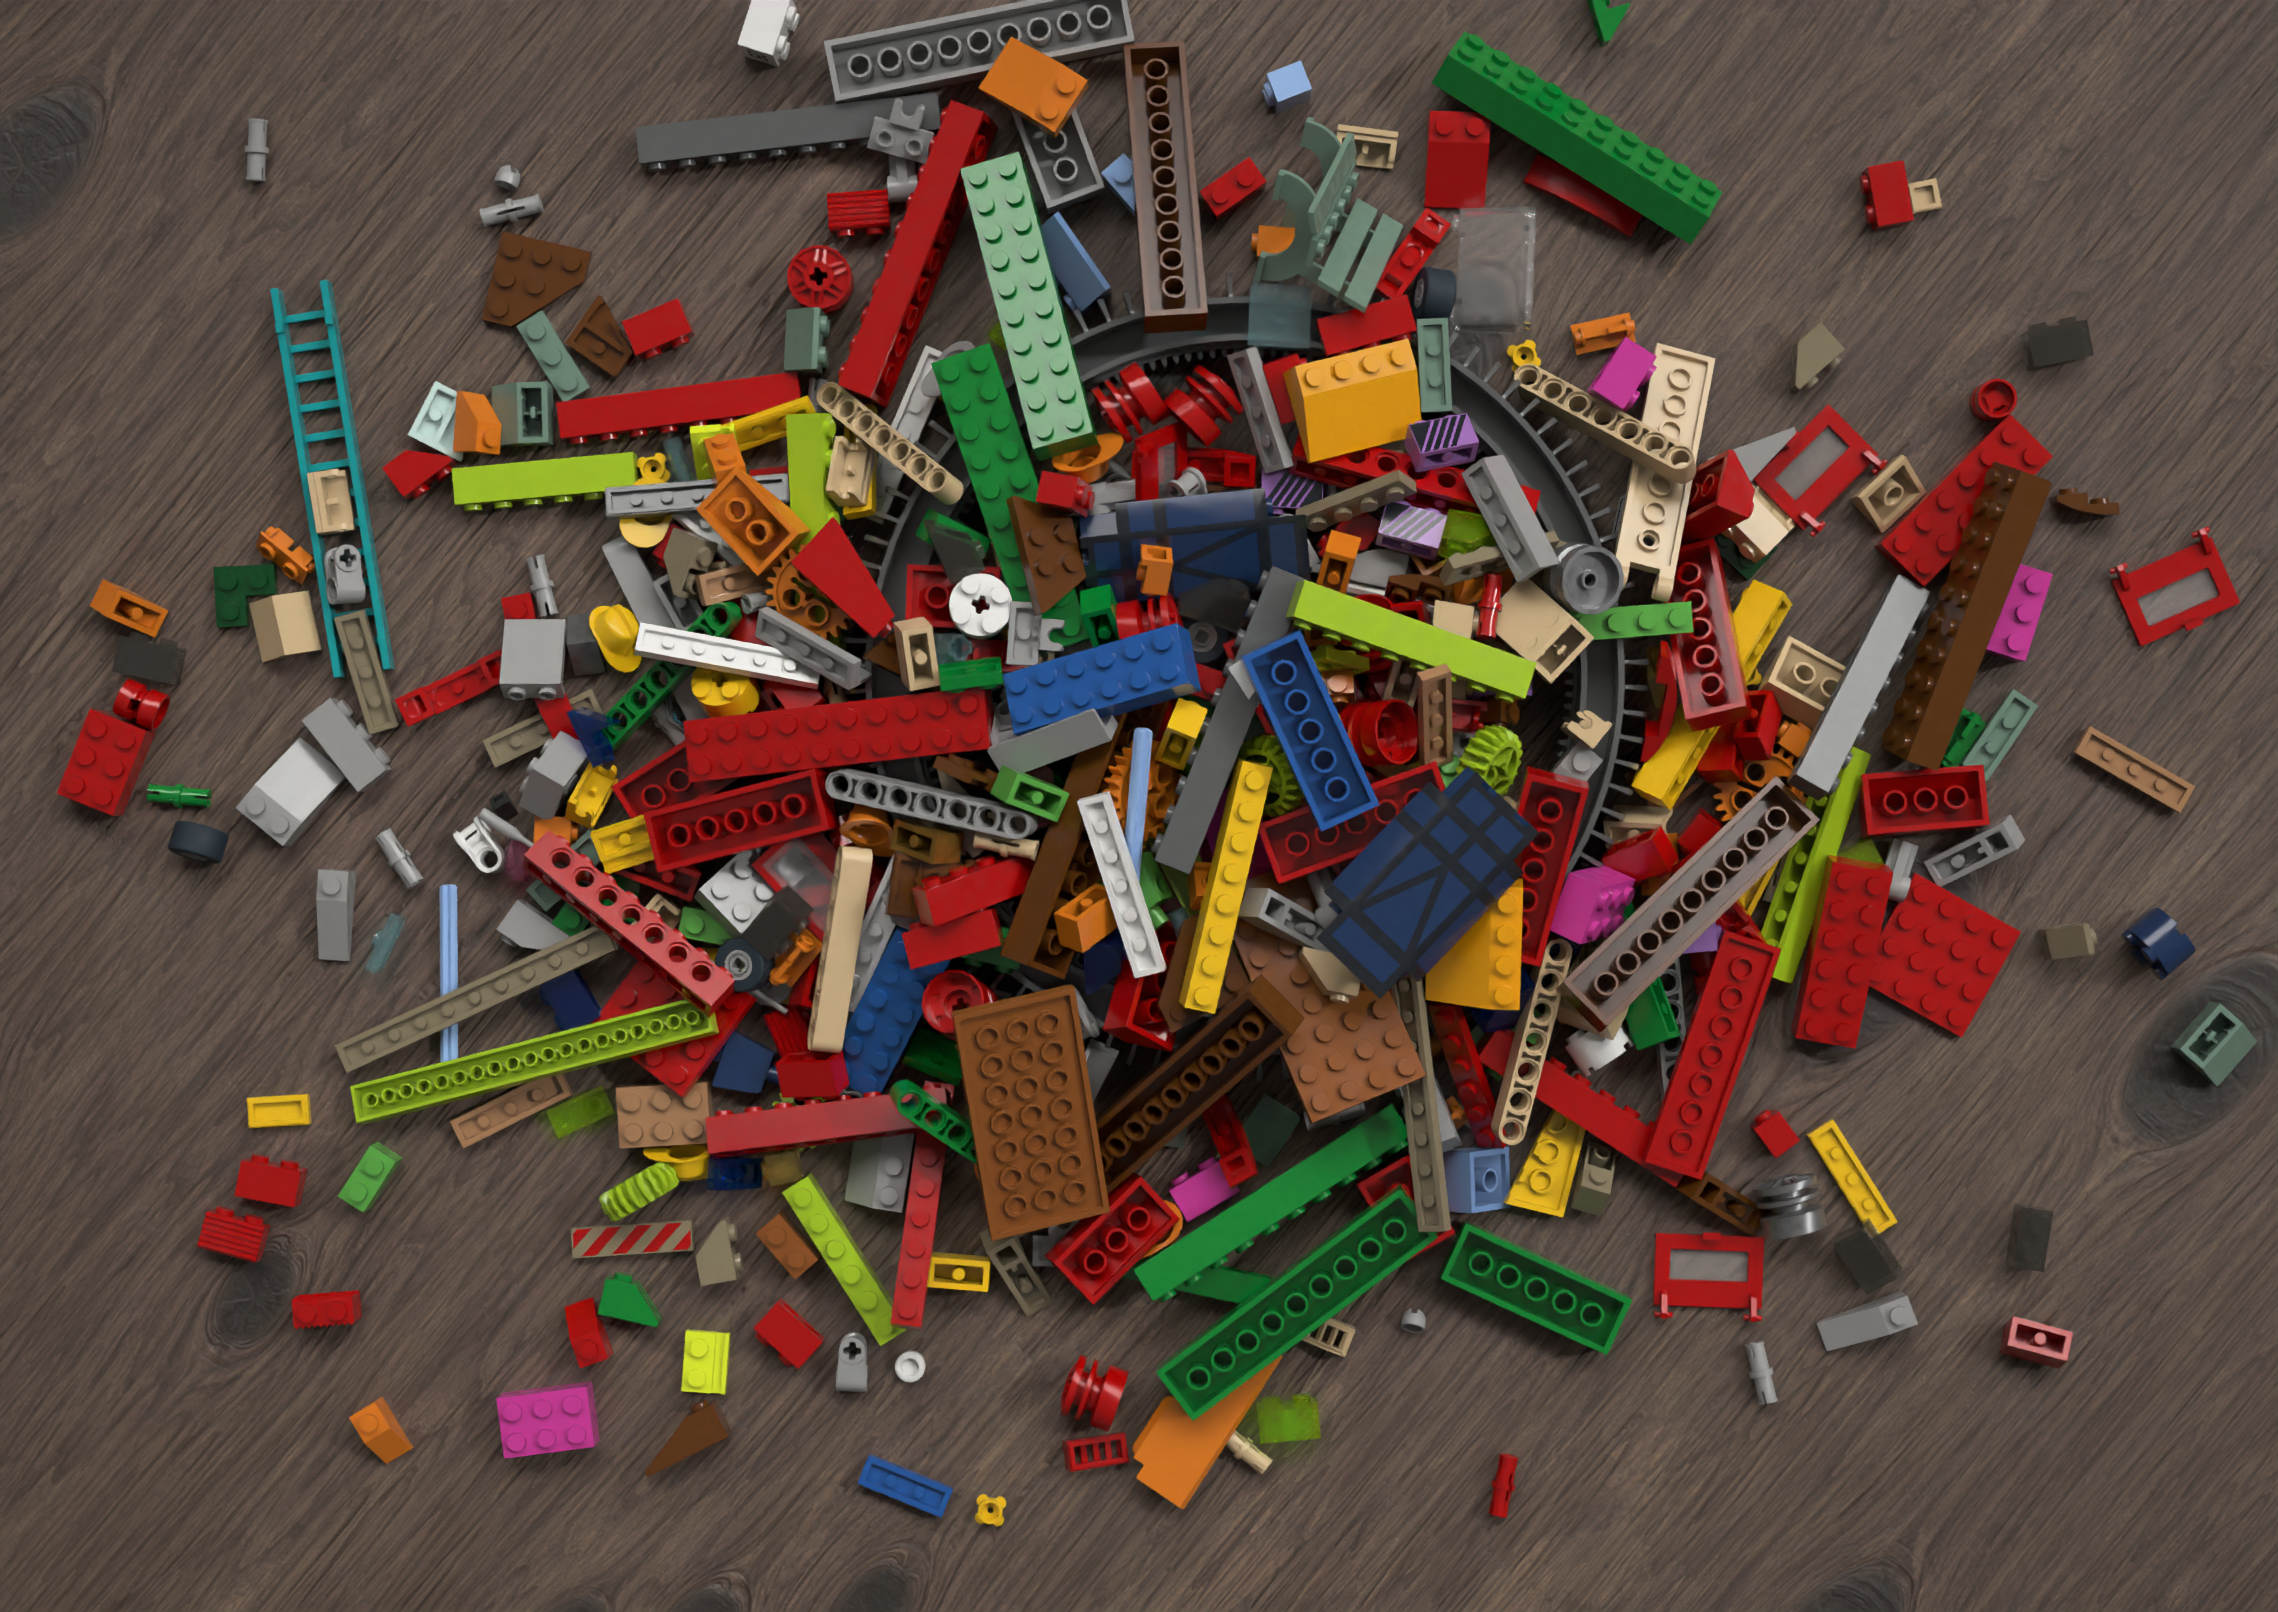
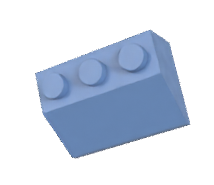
M1055 213L1041 226L1057 286L1061 285L1067 295L1063 299L1071 311L1078 308L1081 315H1084L1098 305V299L1103 298L1105 300L1112 295L1111 286L1060 213Z

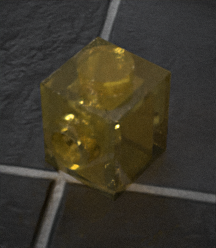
M798 1148L768 1153L765 1156V1161L761 1162L764 1180L769 1179L770 1186L800 1181L804 1177Z

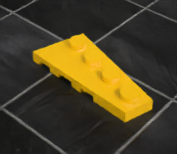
M1552 1109L1503 1202L1563 1217L1586 1129L1555 1109Z

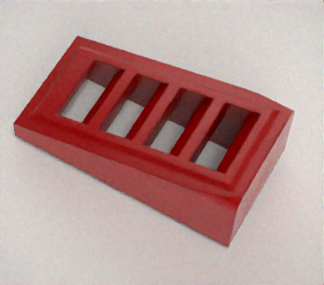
M1125 1432L1062 1440L1067 1471L1073 1472L1129 1463ZM1115 1440L1117 1457L1112 1458L1110 1441ZM1103 1442L1105 1459H1100L1098 1443ZM1091 1444L1093 1460L1088 1461L1086 1445ZM1076 1446L1079 1447L1080 1462L1075 1460L1074 1447Z

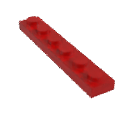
M1430 1000L1427 1008L1476 1144L1480 1147L1504 1149L1507 1144L1498 1139L1491 1129L1496 1104L1462 1007L1457 1004ZM1503 1127L1502 1133L1503 1135H1506L1505 1129Z

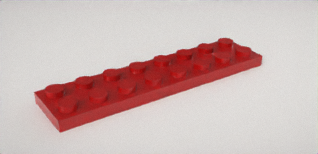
M1722 929L1717 941L1718 949L1714 951L1642 1159L1647 1163L1702 1180L1781 952V949Z

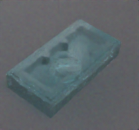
M391 913L383 931H377L371 943L374 950L365 969L373 973L383 971L405 924V916L399 913Z

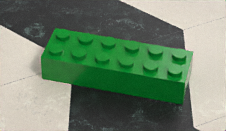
M1464 1219L1438 1273L1440 1279L1605 1355L1608 1354L1632 1302V1299L1625 1293Z

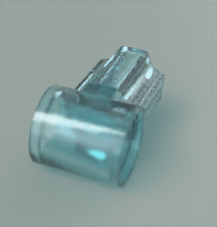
M933 634L938 664L966 661L967 656L973 653L972 642L966 639L964 634Z

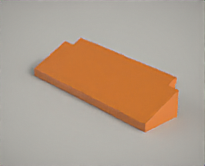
M1279 1356L1194 1421H1192L1174 1396H1166L1133 1445V1452L1135 1454L1133 1458L1144 1465L1136 1478L1179 1508L1184 1509L1283 1356Z

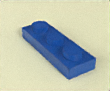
M869 1454L857 1483L941 1518L953 1491V1487L872 1454Z

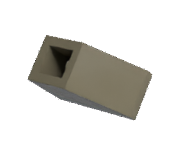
M1821 322L1793 345L1790 389L1794 393L1801 388L1806 392L1819 380L1816 375L1823 368L1830 371L1842 360L1838 355L1845 350L1844 347Z
M673 527L663 557L674 595L699 601L700 597L694 576L709 572L718 543L694 532Z
M2070 922L2039 929L2045 959L2056 960L2095 954L2094 946H2097L2096 933L2087 923Z
M1588 1140L1574 1185L1571 1208L1597 1216L1601 1215L1611 1193L1617 1149Z
M724 1217L720 1220L695 1256L701 1286L737 1280L740 1276L739 1272L743 1271L741 1253L736 1254L734 1242L738 1241L736 1224H731L729 1217Z

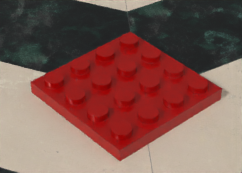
M1912 873L1910 887L1903 903L1896 902L1881 929L1869 987L1953 1034L1963 1037L2021 931L1917 873Z
M655 937L651 943L657 944L661 940ZM672 956L670 958L675 963L684 961V958L681 956ZM637 961L593 1023L685 1000V998L640 961ZM701 974L693 977L699 982L708 980L706 976ZM733 991L715 1011L719 1034L630 1057L681 1097L685 1098L757 998L749 992Z

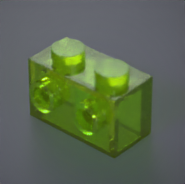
M1299 1393L1292 1395L1293 1399L1280 1400V1396H1267L1262 1398V1402H1256L1260 1444L1321 1438L1317 1398L1311 1397L1310 1393Z

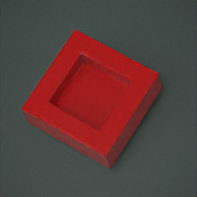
M531 592L501 598L505 619H537L533 594Z

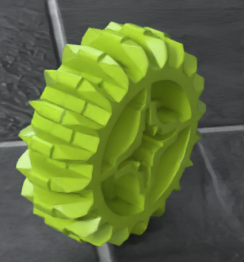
M1485 725L1482 730L1476 732L1474 738L1471 737L1469 739L1468 746L1463 748L1464 753L1459 758V766L1455 769L1458 773L1457 776L1468 766L1473 772H1477L1501 796L1503 794L1506 795L1509 786L1513 785V779L1518 774L1517 769L1521 764L1519 758L1523 751L1520 749L1521 741L1518 740V735L1500 725Z
M1264 733L1260 736L1256 735L1242 744L1237 758L1266 764L1273 768L1262 816L1279 817L1283 814L1291 813L1294 809L1298 808L1303 803L1304 798L1275 735L1271 733Z
M658 1161L603 1193L599 1198L602 1205L601 1208L610 1221H618L678 1186L680 1180L677 1178V1173L670 1166L669 1162Z

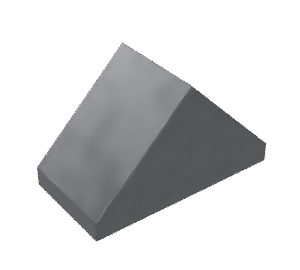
M591 613L567 616V648L575 676L606 672L603 653L589 627V616Z

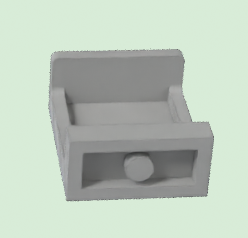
M505 619L499 680L504 698L515 701L524 700L525 698H540L546 701L564 698L563 672L565 646L567 644V623L565 619Z

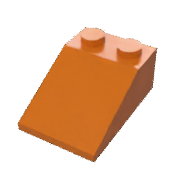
M1011 37L978 89L1056 139L1088 89V80L1062 63Z
M736 466L696 508L700 515L757 576L771 573L773 571L771 567L778 566L781 563L779 558L781 556H788V549L795 548L811 532L787 505L739 466Z

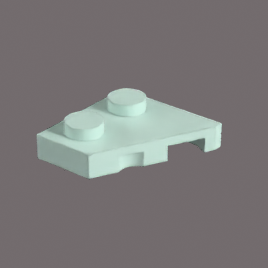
M435 381L408 435L461 462L463 453L453 452L457 392Z

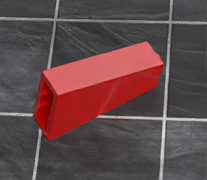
M832 517L792 560L791 566L873 640L878 636L884 639L894 628L891 621L895 618V614L838 521Z

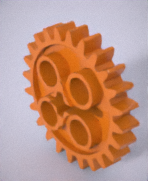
M800 544V552L807 544ZM795 548L788 549L790 558L787 556L779 558L782 567L777 565L771 567L777 574L776 577H767V581L774 584L772 589L765 590V593L773 595V600L767 602V606H775L776 612L827 641H830V632L834 637L842 636L840 627L845 630L851 629V625L848 622L850 618L838 607L834 608L824 598H813L814 593L811 590L793 582V577H796L806 587H815L791 566L792 560L799 554L798 550ZM816 589V593H817V594H819L820 596H823V597H825L826 599H828V598H827L825 595H823L818 589ZM793 590H796L800 595V601L797 606H794L790 601V593ZM818 606H822L825 610L826 616L822 622L818 621L815 616V610Z
M1152 740L1143 841H1147L1148 837L1156 839L1157 832L1165 833L1163 820L1169 805L1175 806L1179 800L1175 790L1181 775L1184 776L1182 773H1177L1178 768L1155 760L1161 742ZM1133 741L1131 742V748H1122L1123 756L1115 755L1116 767H1108L1112 776L1111 778L1104 779L1109 784V789L1102 791V793L1110 791L1124 836Z
M1779 748L1775 753L1772 750L1769 760L1745 761L1743 781L1753 787L1762 788L1775 776L1778 778L1784 777L1788 780L1795 765L1791 764L1795 755L1790 754L1784 758V748ZM1752 764L1758 765L1761 769V775L1756 781H1752L1747 776V770ZM1737 782L1712 783V786L1719 789V793L1712 795L1711 798L1720 799L1721 803L1714 810L1724 811V814L1719 819L1721 822L1731 820L1741 810L1734 802L1735 795L1738 792L1746 793L1748 802L1758 794L1750 789L1739 786ZM1788 784V788L1803 803H1806L1807 797L1803 796L1804 793Z

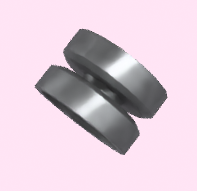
M1568 543L1554 551L1560 563L1553 567L1544 568L1543 584L1546 594L1565 610L1576 611L1582 614H1599L1608 610L1618 600L1623 589L1624 573L1621 563L1611 551L1603 547L1585 543Z

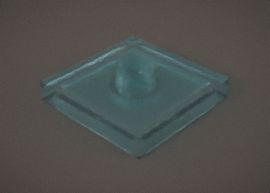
M1251 283L1247 346L1309 349L1313 286Z

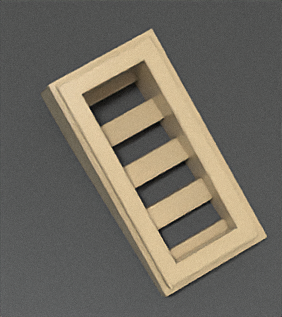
M1330 1318L1319 1327L1316 1337L1309 1334L1302 1340L1345 1358L1355 1333V1327ZM1327 1325L1332 1326V1330L1326 1342L1322 1338ZM1341 1330L1344 1333L1339 1346L1334 1345L1338 1331Z

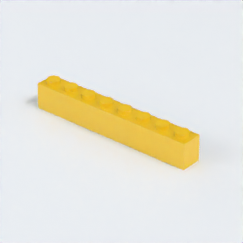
M1754 579L1750 586L1743 591L1740 603L1734 613H1732L1746 682L1793 605L1783 591ZM1680 697L1679 706L1675 711L1674 720L1665 741L1654 756L1639 768V771H1636L1631 786L1640 797L1671 811L1720 726L1692 732L1685 719L1682 698Z
M1236 758L1180 994L1179 1002L1185 1008L1213 1014L1216 1012L1273 768L1266 764Z

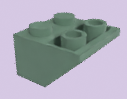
M800 308L786 311L785 373L797 371L801 375L823 376V368H828L829 350H826L824 340L825 338H830L831 322L821 308Z
M542 381L515 382L492 386V408L502 424L500 447L554 446L552 384Z
M2210 1001L2170 1047L2215 1087H2218L2257 1041L2246 1026L2222 1004Z

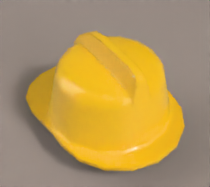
M648 476L639 479L633 485L667 482L658 477ZM672 516L620 519L619 527L622 536L628 543L636 547L648 548L655 546L663 540Z
M620 604L612 607L599 606L595 608L589 616V627L597 640L603 656L609 665L617 671L623 673L634 671L639 667L642 656L634 655L639 632V622L632 611L622 607Z
M707 1143L646 1147L643 1150L644 1156L648 1159L669 1162L670 1166L676 1171V1176L680 1181H694L709 1177L710 1155L708 1154Z

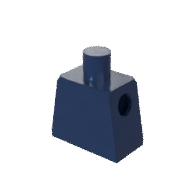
M734 1030L726 1042L712 1086L761 1094L764 1091L766 1082L780 1086L776 1065H773L776 1051L742 1032Z

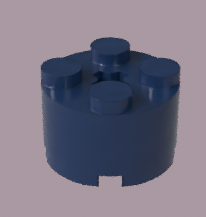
M2156 907L2148 911L2121 935L2134 948L2130 952L2137 962L2141 965L2149 964L2152 973L2162 981L2195 953V947L2185 933L2181 935L2175 928L2178 924L2163 910Z

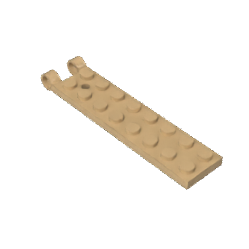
M1657 343L1653 352L1657 356L1653 365L1657 368L1647 383L1640 421L1688 446L1694 454L1696 465L1716 358ZM1653 449L1650 452L1656 453L1661 449ZM1632 460L1614 555L1621 563L1624 573L1622 591L1628 579L1629 567L1657 574L1651 598L1667 603L1673 590L1692 481L1686 484L1675 483ZM1681 462V463H1678V464L1675 465V466H1678V467H1679V466H1684V465H1686L1687 463ZM1648 537L1652 539L1653 546L1645 545L1643 538Z

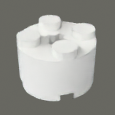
M980 573L964 577L954 587L950 596L949 610L954 625L962 634L973 639L982 640L997 635L1009 622L1010 601H1012L1009 589L1001 580L989 574ZM980 599L985 600V605L990 608L978 614L976 613V607L972 604L978 603Z
M1621 1024L1614 1040L1591 1032L1585 1033L1580 1029L1566 1039L1569 1045L1565 1049L1586 1078L1591 1075L1588 1070L1590 1067H1593L1594 1070L1600 1069L1626 1051L1623 1046L1627 1043L1629 1047L1635 1044L1630 1040L1629 1033Z

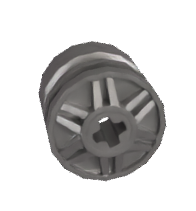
M1814 1173L1784 1174L1770 1178L1768 1181L1753 1187L1756 1197H1766L1756 1202L1759 1209H1772L1771 1213L1760 1219L1766 1240L1801 1236L1821 1230L1828 1225L1823 1205L1808 1204L1809 1200L1820 1195L1819 1189L1807 1188L1817 1183Z

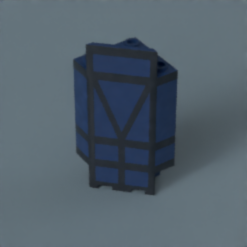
M1265 488L1115 503V513L1087 515V518L1079 517L1086 587L1091 589L1110 584L1117 604L1138 599L1144 610L1147 611L1149 596L1141 592V581L1136 580L1138 562H1141V544L1172 548L1173 567L1168 592L1173 596L1180 613L1250 606L1252 599L1258 601L1262 593L1261 590L1256 588L1263 571L1270 572L1272 566L1311 582L1306 514L1273 517L1272 497L1266 498ZM1157 595L1155 597L1160 604V595Z
M1468 766L1443 792L1429 781L1324 890V893L1332 900L1328 905L1338 916L1317 939L1380 999L1402 976L1406 978L1410 974L1419 982L1524 873L1513 860L1539 832L1522 818L1499 793L1492 789L1477 772H1473Z

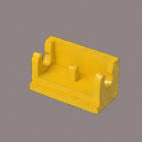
M596 755L592 756L567 802L565 818L592 830L614 792L611 787L619 781L616 779V766L612 765L609 770L604 769L601 766V757Z

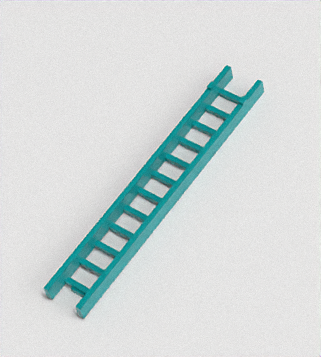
M321 280L319 282L324 310L287 316L283 291L279 288H272L270 292L333 676L340 679L346 678L342 655L344 650L340 643L334 618L359 610L336 613L335 606L330 604L327 599L326 576L323 563L326 551L323 535L316 532L307 473L350 467L353 488L349 489L350 496L355 497L358 518L354 519L355 526H360L363 548H358L357 550L360 556H365L368 578H363L365 586L370 587L373 605L372 608H366L365 611L367 617H375L378 637L374 638L376 646L379 645L383 670H394L395 665L333 287L330 281ZM325 318L329 339L297 345L291 344L288 324ZM326 348L331 349L334 369L301 375L296 374L293 354ZM330 378L336 379L339 399L301 405L298 384ZM340 407L344 429L306 435L303 413ZM345 437L348 453L347 459L311 464L308 443Z

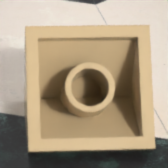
M1899 455L1893 458L1877 475L1852 496L1850 501L1878 531L1883 533L1926 493V490L1904 455Z
M309 591L273 595L249 604L262 663L323 650Z

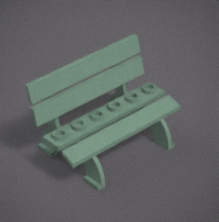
M1308 117L1305 122L1300 146L1310 149L1317 155L1322 167V182L1318 192L1315 194L1310 185L1301 177L1280 169L1272 199L1278 201L1280 198L1287 202L1282 226L1295 228L1296 233L1292 243L1285 250L1279 253L1261 252L1254 281H1282L1299 274L1350 306L1365 313L1404 225L1383 213L1376 230H1372L1371 226L1378 210L1357 198L1350 214L1344 213L1345 205L1349 203L1352 191L1355 190L1359 178V173L1355 172L1357 160L1354 159L1357 154L1354 134L1348 132L1341 145L1332 131L1324 125L1315 122L1314 118ZM1337 230L1340 232V235L1323 267L1316 263L1315 259L1316 257L1322 258L1325 246L1329 244L1332 231ZM1364 246L1367 249L1350 283L1346 279L1361 247Z

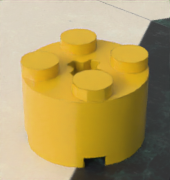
M697 667L693 673L691 680L692 692L705 713L711 718L746 714L748 711L753 712L759 704L761 688L754 677Z

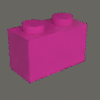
M1212 1156L1197 1165L1199 1170L1195 1173L1188 1175L1187 1172H1184L1171 1180L1173 1186L1169 1187V1192L1187 1222L1240 1192L1238 1185L1234 1188L1229 1187L1218 1161L1221 1157L1215 1160Z

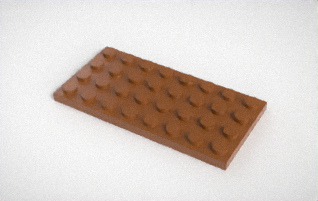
M1271 870L1246 880L1242 902L1248 888H1270L1315 914V910L1319 907L1307 880L1308 874L1278 884L1274 871ZM1238 917L1232 942L1249 981L1252 982L1258 975L1262 974L1305 1017L1295 1033L1278 1049L1310 1124L1426 1076L1389 990L1380 999L1361 981L1358 997L1354 1001L1349 1000L1348 1004L1330 1001V996L1322 994L1298 958L1299 952L1303 947L1265 932Z
M1072 984L952 1011L957 1051L991 1241L1110 1212L1074 986Z

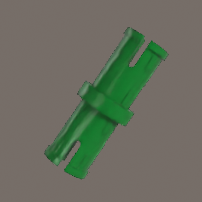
M150 783L147 791L160 793L159 795L147 794L148 803L174 804V807L182 808L183 805L210 808L211 805L210 800L199 799V797L212 798L211 789L186 788L184 784L166 786Z

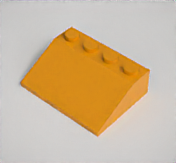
M1409 339L1294 366L1283 373L1308 464L1405 440L1408 425L1422 421L1417 367Z
M1517 879L1426 974L1425 1000L1482 1009L1520 1010L1523 879Z

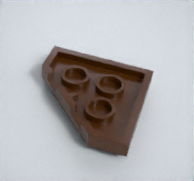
M502 231L482 320L512 328L521 324L529 316L537 311L540 312L559 300L564 294L586 283L592 252Z
M951 753L948 758L937 756L933 768L959 780L980 787L984 786L983 789L990 792L999 773L998 770L994 771L989 768L984 770L985 764L960 755L958 757Z
M1200 912L1183 920L1180 924L1175 948L1172 951L1166 970L1165 981L1156 1003V1007L1170 1033L1209 1014L1208 1012L1185 1008L1179 1002ZM1232 947L1230 948L1216 1009L1226 1005L1250 983Z

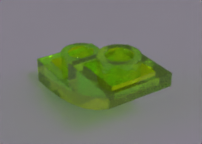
M602 1085L545 1111L558 1139L615 1113Z

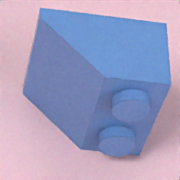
M1490 1147L1458 1148L1443 1153L1449 1212L1478 1213L1511 1207V1205L1503 1202L1510 1190L1509 1147L1504 1149Z

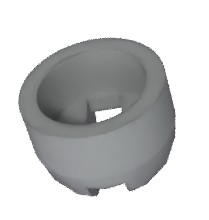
M504 165L496 173L494 183L508 190H517L520 182V173L517 168L511 170L510 165Z
M1412 1308L1405 1311L1401 1320V1329L1410 1333L1424 1332L1426 1323L1424 1313L1419 1309L1417 1313H1412Z

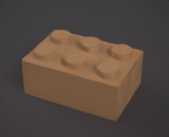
M698 1080L685 1098L681 1097L664 1083L629 1084L616 1087L620 1149L707 1143L705 1118L713 1117L711 1080Z

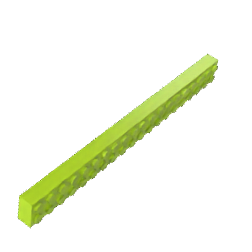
M685 999L350 1086L356 1123L365 1125L719 1034L715 1012L710 1017H707Z

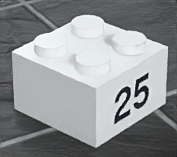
M751 0L738 41V46L744 56L779 67L781 59L786 60L790 49V43L787 42L790 30L795 32L800 18V14L796 13L797 8L793 0Z

